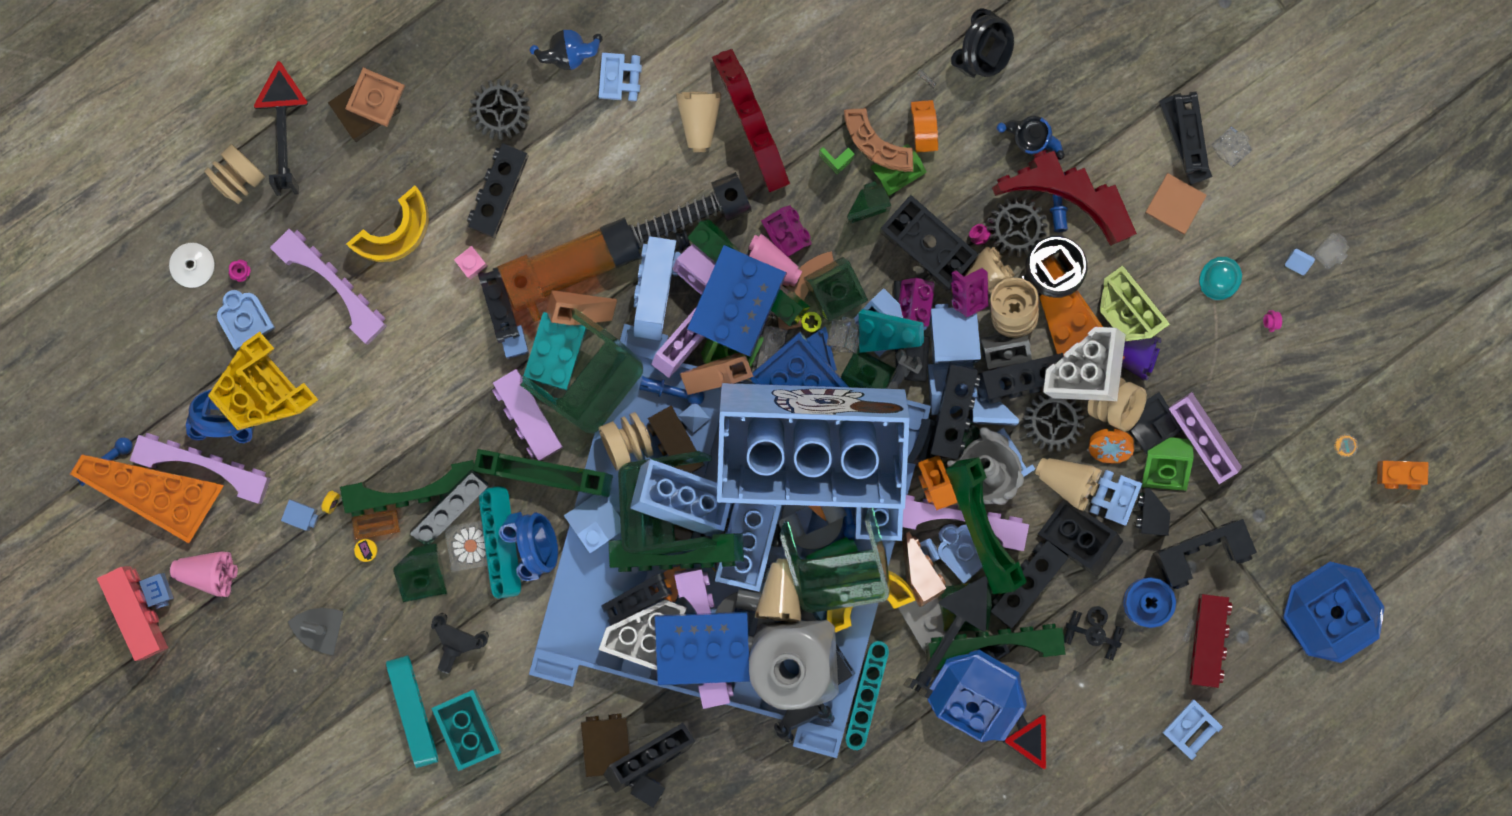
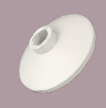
M186 243L179 246L173 252L169 268L172 277L177 283L185 287L195 288L209 281L213 275L215 263L211 252L206 247L198 243ZM192 260L194 262L193 268L189 269L187 267V262Z

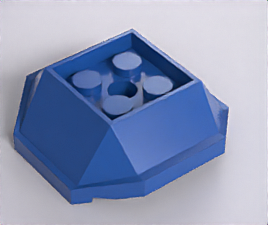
M1327 562L1290 586L1282 617L1306 655L1342 663L1380 639L1384 605L1361 569ZM1334 606H1338L1341 610V615L1336 619L1331 616V609Z
M981 650L947 659L929 688L933 692L929 699H927L938 718L980 742L990 740L1005 741L1027 706L1019 672Z

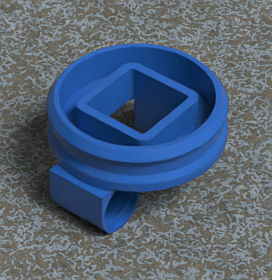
M212 389L200 393L192 400L189 405V414L186 421V432L191 439L203 440L206 436H232L235 441L240 443H247L252 439L255 426L237 430L226 416L210 415L211 409L220 410L208 397Z
M521 512L508 515L499 530V535L506 542H517L522 559L516 570L517 575L522 580L531 581L539 579L544 572H551L558 560V543L550 521L544 515L537 512L532 515H522Z

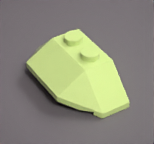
M1123 266L1104 279L1100 312L1113 328H1117L1126 334L1125 341L1152 338L1170 325Z

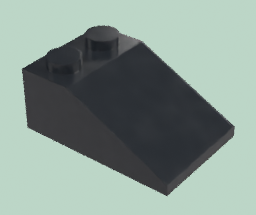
M1065 499L1062 500L1038 533L1039 536L1049 541L1072 561L1095 577H1098L1124 542L1117 532L1087 512L1075 508Z

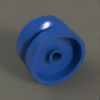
M1149 577L1137 579L1131 583L1124 592L1122 602L1124 612L1129 620L1139 626L1149 628L1162 626L1168 622L1174 614L1176 607L1175 594L1170 586L1160 579ZM1147 598L1152 600L1150 607L1145 606L1147 603L1145 599Z

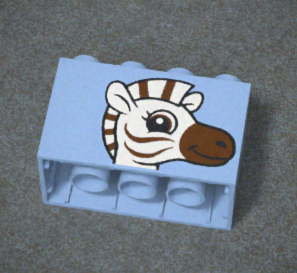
M722 383L717 502L905 509L909 412L905 390Z

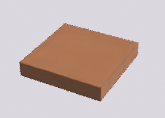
M363 68L345 109L388 127L405 85Z
M1167 173L1145 213L1185 235L1207 195Z

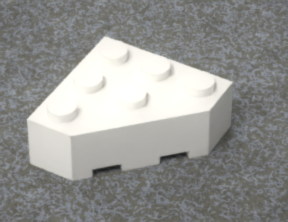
M1094 327L1088 332L1089 335L1080 343H1076L1064 354L1060 361L1052 364L1046 370L1043 392L1052 398L1117 401L1126 334L1117 328Z
M664 600L607 627L599 650L657 670L655 615L685 614L687 607Z

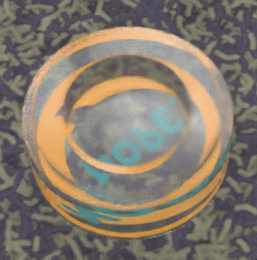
M1345 434L1336 439L1334 448L1338 455L1350 457L1357 452L1358 442L1352 435Z

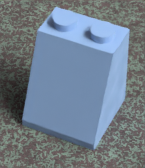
M948 304L935 305V309H931L930 314L933 364L966 363L981 360L977 313L966 318L954 308H948Z
M857 507L856 539L902 541L903 509Z

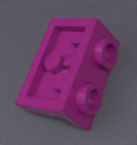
M791 205L782 207L761 220L774 245L787 257L812 244L809 232L806 228H803L799 221L798 212Z
M980 268L963 277L958 271H954L951 283L953 293L952 305L954 309L967 318L988 307V272Z
M919 278L902 280L899 304L903 318L923 322L924 327L929 326L934 282Z

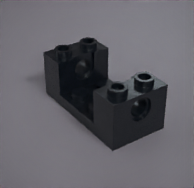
M912 195L903 202L879 231L893 245H899L931 274L930 277L946 291L951 287L952 273L958 271L962 275L979 255ZM933 236L936 240V245L933 248L925 247L923 244L924 237Z
M1244 519L1233 520L1154 552L1153 555L1164 582L1173 587V589H1180L1189 585L1188 580L1193 579L1184 555L1200 551L1199 546L1201 545L1210 547L1222 542L1229 561L1234 560L1237 564L1252 560V555L1257 553Z

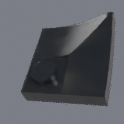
M1160 392L1146 399L1140 419L1129 430V433L1144 454H1147L1150 449L1168 438H1172L1183 431Z
M921 419L919 434L907 458V463L918 465L921 461L937 456L929 452L936 424L935 420Z

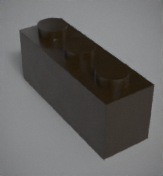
M672 405L647 418L650 423L646 426L652 437L657 435L661 442L657 446L662 455H668L672 462L669 466L688 473H693L705 466Z

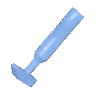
M1005 429L999 430L997 433L1007 437L1009 447L1017 454L1023 470L1021 471L1023 477L1034 471L1035 467L1033 464L1026 468L1021 454Z

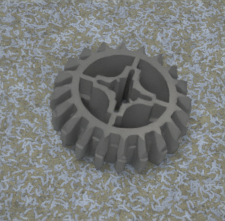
M497 79V86H494L490 80L488 81L490 88L486 89L482 84L480 88L483 93L474 92V95L479 99L470 100L471 104L476 105V107L469 108L470 113H477L471 117L472 122L479 121L475 125L476 129L484 126L481 132L484 136L490 131L491 139H494L496 133H498L499 140H503V133H506L510 139L512 138L511 130L519 134L517 126L525 128L526 125L521 119L529 120V115L523 113L530 111V106H523V104L529 102L528 97L521 98L525 93L523 89L516 92L518 89L516 83L509 88V80L505 81L504 86H502L501 79ZM503 92L512 95L517 100L518 105L506 104ZM496 93L494 102L483 106L484 101L490 95ZM499 100L503 108H505L500 117L497 111L494 110L495 107L497 108V105H500ZM517 112L515 119L510 124L504 126L506 116ZM482 114L494 115L497 127L485 122Z
M1018 197L1013 198V204H1011L1008 198L1005 199L1006 207L998 203L997 208L1000 212L993 209L991 214L996 218H988L987 222L994 224V226L987 227L988 231H994V234L990 235L989 240L996 238L997 241L993 244V247L1001 244L1003 247L999 252L1003 254L1005 249H1008V257L1013 255V251H1016L1017 258L1021 257V251H1024V254L1028 256L1030 252L1028 248H1032L1035 245L1034 243L1041 240L1039 236H1047V233L1041 231V229L1047 228L1048 224H1041L1040 222L1046 219V215L1038 216L1037 214L1040 213L1042 208L1038 207L1034 211L1032 208L1035 202L1032 201L1027 206V198H1023L1021 204H1018ZM1022 210L1028 213V215L1023 218H1016L1009 211ZM1003 215L1009 228L1001 236L999 222ZM1032 219L1035 223L1033 239L1028 236L1029 234L1026 230V225ZM1023 221H1026L1022 225L1023 227H1021V230H1023L1021 233L1017 230L1009 234L1012 231V228L1014 227L1012 223H1015L1017 225L1019 223L1021 224ZM1016 236L1026 244L1013 245L1008 243L1007 240Z
M1042 394L1038 395L1040 403L1033 399L1031 403L1035 408H1026V411L1031 413V416L1025 415L1023 417L1024 420H1030V424L1023 426L1024 429L1031 428L1032 430L1026 436L1031 437L1034 435L1036 437L1032 440L1033 445L1041 441L1039 445L1041 450L1045 447V444L1048 445V452H1052L1053 445L1056 446L1057 452L1061 451V444L1066 449H1069L1070 445L1067 441L1070 440L1073 444H1076L1077 440L1073 435L1080 437L1082 433L1077 430V427L1084 428L1085 426L1083 423H1078V420L1083 419L1084 415L1077 416L1076 412L1082 409L1081 406L1075 409L1072 407L1076 403L1075 399L1068 403L1067 399L1052 398L1046 394L1047 399L1045 400ZM1053 403L1049 416H1037L1042 406ZM1060 405L1069 411L1072 421L1061 417ZM1055 415L1056 420L1063 423L1055 425L1056 428L1053 429L1052 423L1043 420L1052 419V416ZM1036 423L1047 427L1048 439L1039 433ZM1060 427L1071 428L1066 437L1061 440H1055L1057 430Z

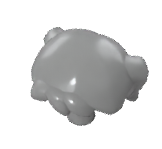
M981 428V438L973 441L964 450L963 455H959L958 460L979 457L987 477L983 480L984 504H1005L1016 495L1017 489L1024 482V477L1021 473V463L1017 454L1009 447L1007 437L990 431L988 428ZM953 459L949 460L947 462L948 467L957 461Z

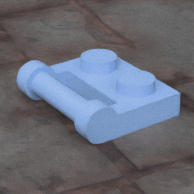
M1192 699L1162 733L1188 758L1193 760L1197 756V751L1216 731L1219 732L1223 727ZM1207 721L1210 725L1190 747L1186 746L1184 743Z

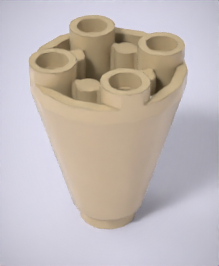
M986 247L962 276L965 277L983 268L988 272V294H990L996 284L1004 279L1013 278L1015 274L1009 265H1003L1000 260L1002 256L996 247L991 249Z
M1042 458L1035 474L1040 476L1039 478L1071 505L1084 511L1089 502L1088 496H1094L1099 484L1096 482L1102 470L1094 466Z

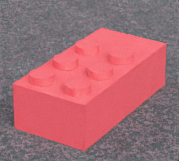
M124 566L98 577L97 580L134 661L145 660L168 649L157 624L159 622L158 615L155 610L151 611L147 605L143 591L138 583L141 580L136 569L132 570L131 566Z

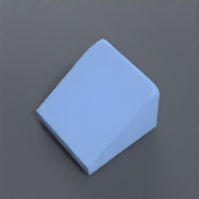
M1294 249L1285 262V266L1301 275H1305L1315 259L1298 249Z

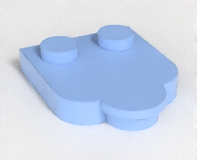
M231 290L224 295L223 306L217 312V319L236 351L239 350L246 340L258 332L265 335L275 329L263 305L254 294H242L240 291Z
M953 524L943 526L939 532V539L941 541L938 548L939 557L965 584L983 568L966 524L960 527Z

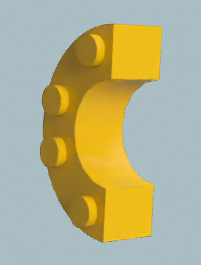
M413 186L398 199L402 206L403 218L401 225L394 233L388 236L377 237L370 235L363 229L346 243L348 247L358 255L376 262L396 261L413 252L422 242L429 222L427 203L421 191L416 186Z
M864 568L854 571L845 576L832 591L827 606V620L835 626V632L852 626L851 610L855 603L864 596H881L888 600L895 609L915 601L912 589L900 576L885 569Z

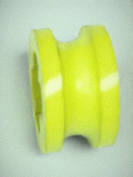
M808 312L802 317L801 323L803 329L811 333L819 330L822 321L817 313ZM809 316H814V320L818 321V325H814V328H808L809 325L805 323V319H809Z

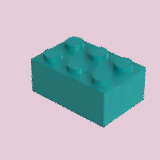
M543 312L523 377L568 391L588 326L585 324L567 325L552 323L548 313Z
M476 689L431 708L458 771L503 751Z

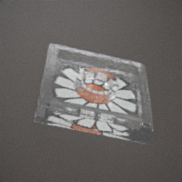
M482 521L450 526L445 529L452 572L488 566Z

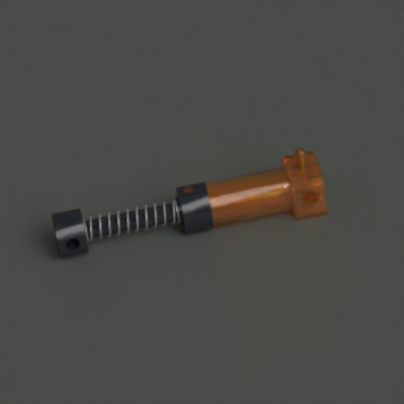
M734 172L712 181L711 185L714 191L710 193V196L705 197L703 195L701 200L697 201L694 199L692 204L686 202V206L682 208L678 205L677 210L673 211L670 209V213L667 214L662 212L660 217L653 216L651 221L645 219L643 224L637 222L636 227L628 225L625 217H622L619 220L601 226L599 229L534 256L528 257L526 254L497 266L514 308L518 312L528 308L533 322L540 321L541 315L536 304L546 301V297L551 294V290L561 291L609 270L620 268L630 262L641 259L639 249L649 240V236L660 238L661 235H665L668 237L669 232L673 231V233H676L678 228L684 230V226L688 224L692 226L695 221L700 223L702 218L708 220L710 215L717 216L719 211L724 215L727 222L752 212L737 173ZM732 192L737 195V198L734 201H728L725 196ZM521 279H527L528 281L524 288L517 287L518 281Z

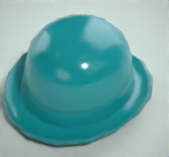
M1229 257L1211 259L1200 273L1199 283L1201 290L1207 297L1214 300H1224L1231 297L1238 291L1242 283L1240 266Z

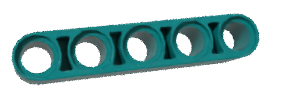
M502 486L486 488L479 495V505L491 592L498 599L518 596L521 592V580L516 572L518 567L516 543L506 542L499 535L501 526L507 516L511 514L509 494L507 489Z
M882 641L872 642L868 647L845 736L847 746L853 750H859L865 746L889 655L888 646ZM875 645H882L884 647L885 653L882 657L877 658L873 656L872 649ZM870 667H876L879 670V676L874 680L869 679L866 675L867 669ZM864 689L872 690V700L868 702L861 699V692ZM864 711L867 713L868 719L865 723L856 722L855 715L857 712ZM858 733L862 736V742L859 745H852L849 742L852 734Z
M406 655L386 661L387 671L415 767L420 768L439 762L410 657Z

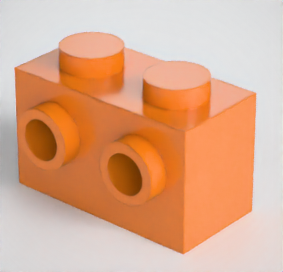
M937 455L919 462L918 465L922 475L918 477L922 488H928L924 490L928 503L933 502L936 511L958 503L940 456Z
M1378 461L1377 484H1385L1384 488L1398 489V485H1407V489L1421 490V485H1428V462Z

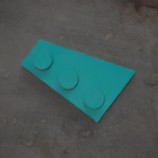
M865 309L858 313L860 353L920 347L924 343L923 322Z

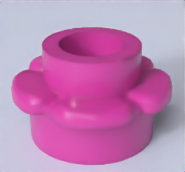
M977 224L972 227L969 232L971 242L975 245L985 244L990 237V231L987 230L988 226Z
M244 260L233 261L229 265L228 274L232 280L243 282L250 275L251 269Z
M1269 310L1263 317L1264 327L1269 328L1270 332L1279 330L1282 326L1281 313Z

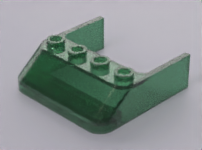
M574 308L572 310V318L604 340V344L563 397H553L524 375L520 378V386L584 432L595 433L599 431L598 427L604 425L642 376L643 363L619 339Z
M701 451L653 458L652 460L676 467L711 461L712 456ZM648 460L630 462L621 466L618 472L621 544L626 552L631 554H668L717 546V541L705 537L675 541L673 523L631 509L640 467Z
M868 508L865 518L873 549L806 560L798 556L788 521L783 522L780 538L800 606L803 610L810 613L879 603L889 597L890 580L887 557L873 508Z

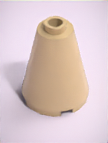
M707 92L676 93L688 148H693V152H706V148L711 147L721 101V92H713V94H708Z
M777 559L776 563L771 564L755 612L756 618L767 620V617H769V619H774V621L785 622L801 621L795 565L790 564V560Z

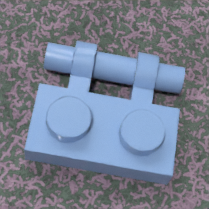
M602 53L599 99L622 100V91L629 92L628 101H637L638 93H640V85H638L639 73L642 72L640 56L632 55L631 64L624 63L625 54ZM624 71L630 72L629 84L623 83Z
M1105 470L1103 478L1100 477L1098 484L1100 486L1096 496H1093L1091 500L1092 507L1090 513L1098 515L1100 508L1103 507L1107 509L1104 518L1126 526L1142 483L1120 475L1117 483L1112 482L1111 479L1114 473ZM1108 488L1114 490L1110 502L1104 500Z

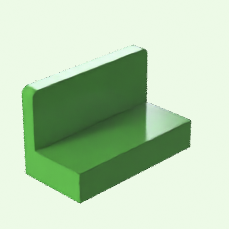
M909 144L903 146L905 148H912ZM914 150V172L896 171L880 166L877 163L871 166L872 171L880 180L888 196L927 173Z
M824 147L819 150V156L836 175L854 160L855 154L849 148L837 159H834Z

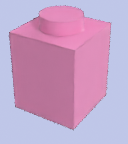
M472 246L454 259L470 280L488 266Z

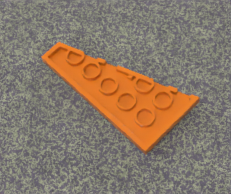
M1054 256L1042 262L1053 280H1057L1066 274ZM1078 290L1062 298H1052L1045 295L1039 296L1057 354L1063 353L1064 356L1071 347L1085 339L1089 335L1088 332L1094 327H1103Z
M84 454L81 455L70 473L75 478L187 543H190L224 487L223 484Z

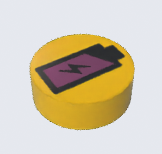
M329 491L323 500L322 511L331 514L338 504L340 494Z
M363 539L355 545L354 553L360 561L369 562L377 556L378 547L374 541Z

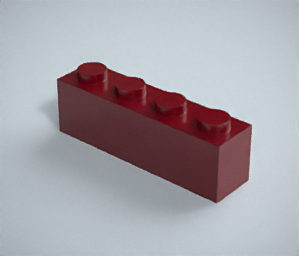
M1199 594L1189 684L1219 688V683H1223L1224 670H1221V665L1227 656V647H1224V639L1228 638L1230 629L1226 622L1227 615L1230 616L1232 612V602H1229V597Z

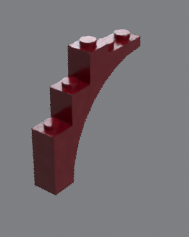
M733 49L720 52L718 55L713 56L712 60L730 97L769 192L789 185L790 181L777 146L769 132L762 110L754 96L743 67L740 65Z
M1046 150L1036 153L1033 155L1034 159L1028 163L1029 167L1017 171L1018 175L1012 178L1006 175L997 179L998 183L992 187L995 196L1011 191L1033 190L1062 197L1077 205L1093 219L1102 230L1110 246L1137 234L1116 185L1108 187L1107 184H1104L1094 189L1085 168L1077 170L1074 167L1063 172L1054 151L1046 153Z

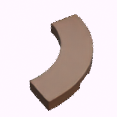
M866 108L844 110L849 134L854 144L867 158L888 169L914 172L912 148L895 146L879 138L869 123Z
M832 251L816 256L799 268L802 273L794 287L789 285L785 288L794 292L804 301L808 292L815 284L828 276L836 274ZM778 317L780 332L802 327L801 319L796 325L788 326Z

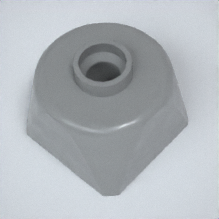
M828 620L761 623L755 631L749 657L750 681L756 693L769 705L783 710L804 709L833 700L839 693L835 626ZM792 659L796 661L800 669L799 674L790 673L784 665V660Z

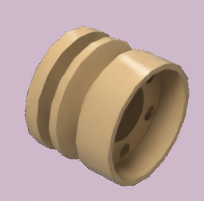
M230 144L221 153L226 164L223 166L213 161L212 164L219 171L215 173L207 167L204 172L208 175L211 183L226 198L239 204L242 199L236 192L240 190L247 196L249 193L243 185L247 182L251 186L256 187L265 176L235 146Z
M1014 277L1004 279L996 284L990 299L993 327L1000 334L1012 338L1023 337L1031 333L1038 324L1039 301L1036 288L1030 282Z
M1120 378L1117 401L1089 400L1088 413L1102 422H1109L1111 426L1124 432L1129 431L1135 426L1143 413L1147 397L1146 390L1131 382L1126 383L1124 379Z
M635 412L629 414L631 425L624 416L620 418L621 429H618L613 421L598 427L604 447L616 470L631 465L630 454L632 453L638 461L643 460L641 449L647 458L653 456L649 433Z

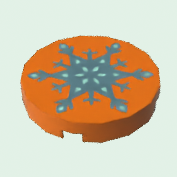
M1103 429L1095 432L1090 437L1089 451L1096 460L1101 462L1121 463L1133 455L1134 440L1128 433L1122 430L1114 429L1113 432Z

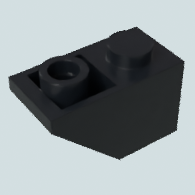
M1143 488L1142 493L1139 492L1137 504L1141 506V513L1136 516L1135 527L1139 529V534L1169 536L1171 513L1150 488Z

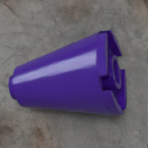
M1153 336L1147 339L1125 341L1122 367L1147 381L1149 377L1146 373H1152L1160 350L1156 348L1157 342L1161 343V337Z

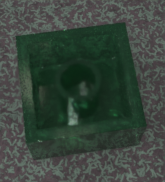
M844 257L803 278L822 317L828 322L868 301L850 262Z

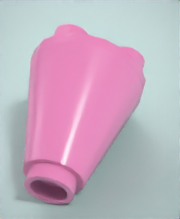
M755 235L748 247L751 250L749 256L787 272L782 285L794 287L802 271L764 235Z
M215 552L174 560L170 567V575L177 581L212 595L223 597L230 595L232 580L238 574V567L233 565L230 552Z

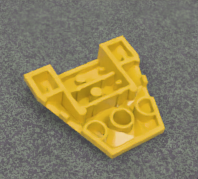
M258 332L241 345L208 395L237 430L301 414L318 401L317 397L305 383L295 388L269 358L274 347L261 332Z

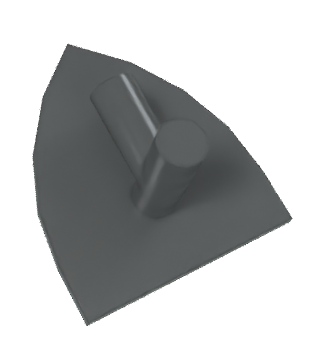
M330 608L310 609L293 617L288 621V624L303 644L315 651L334 655L344 611Z

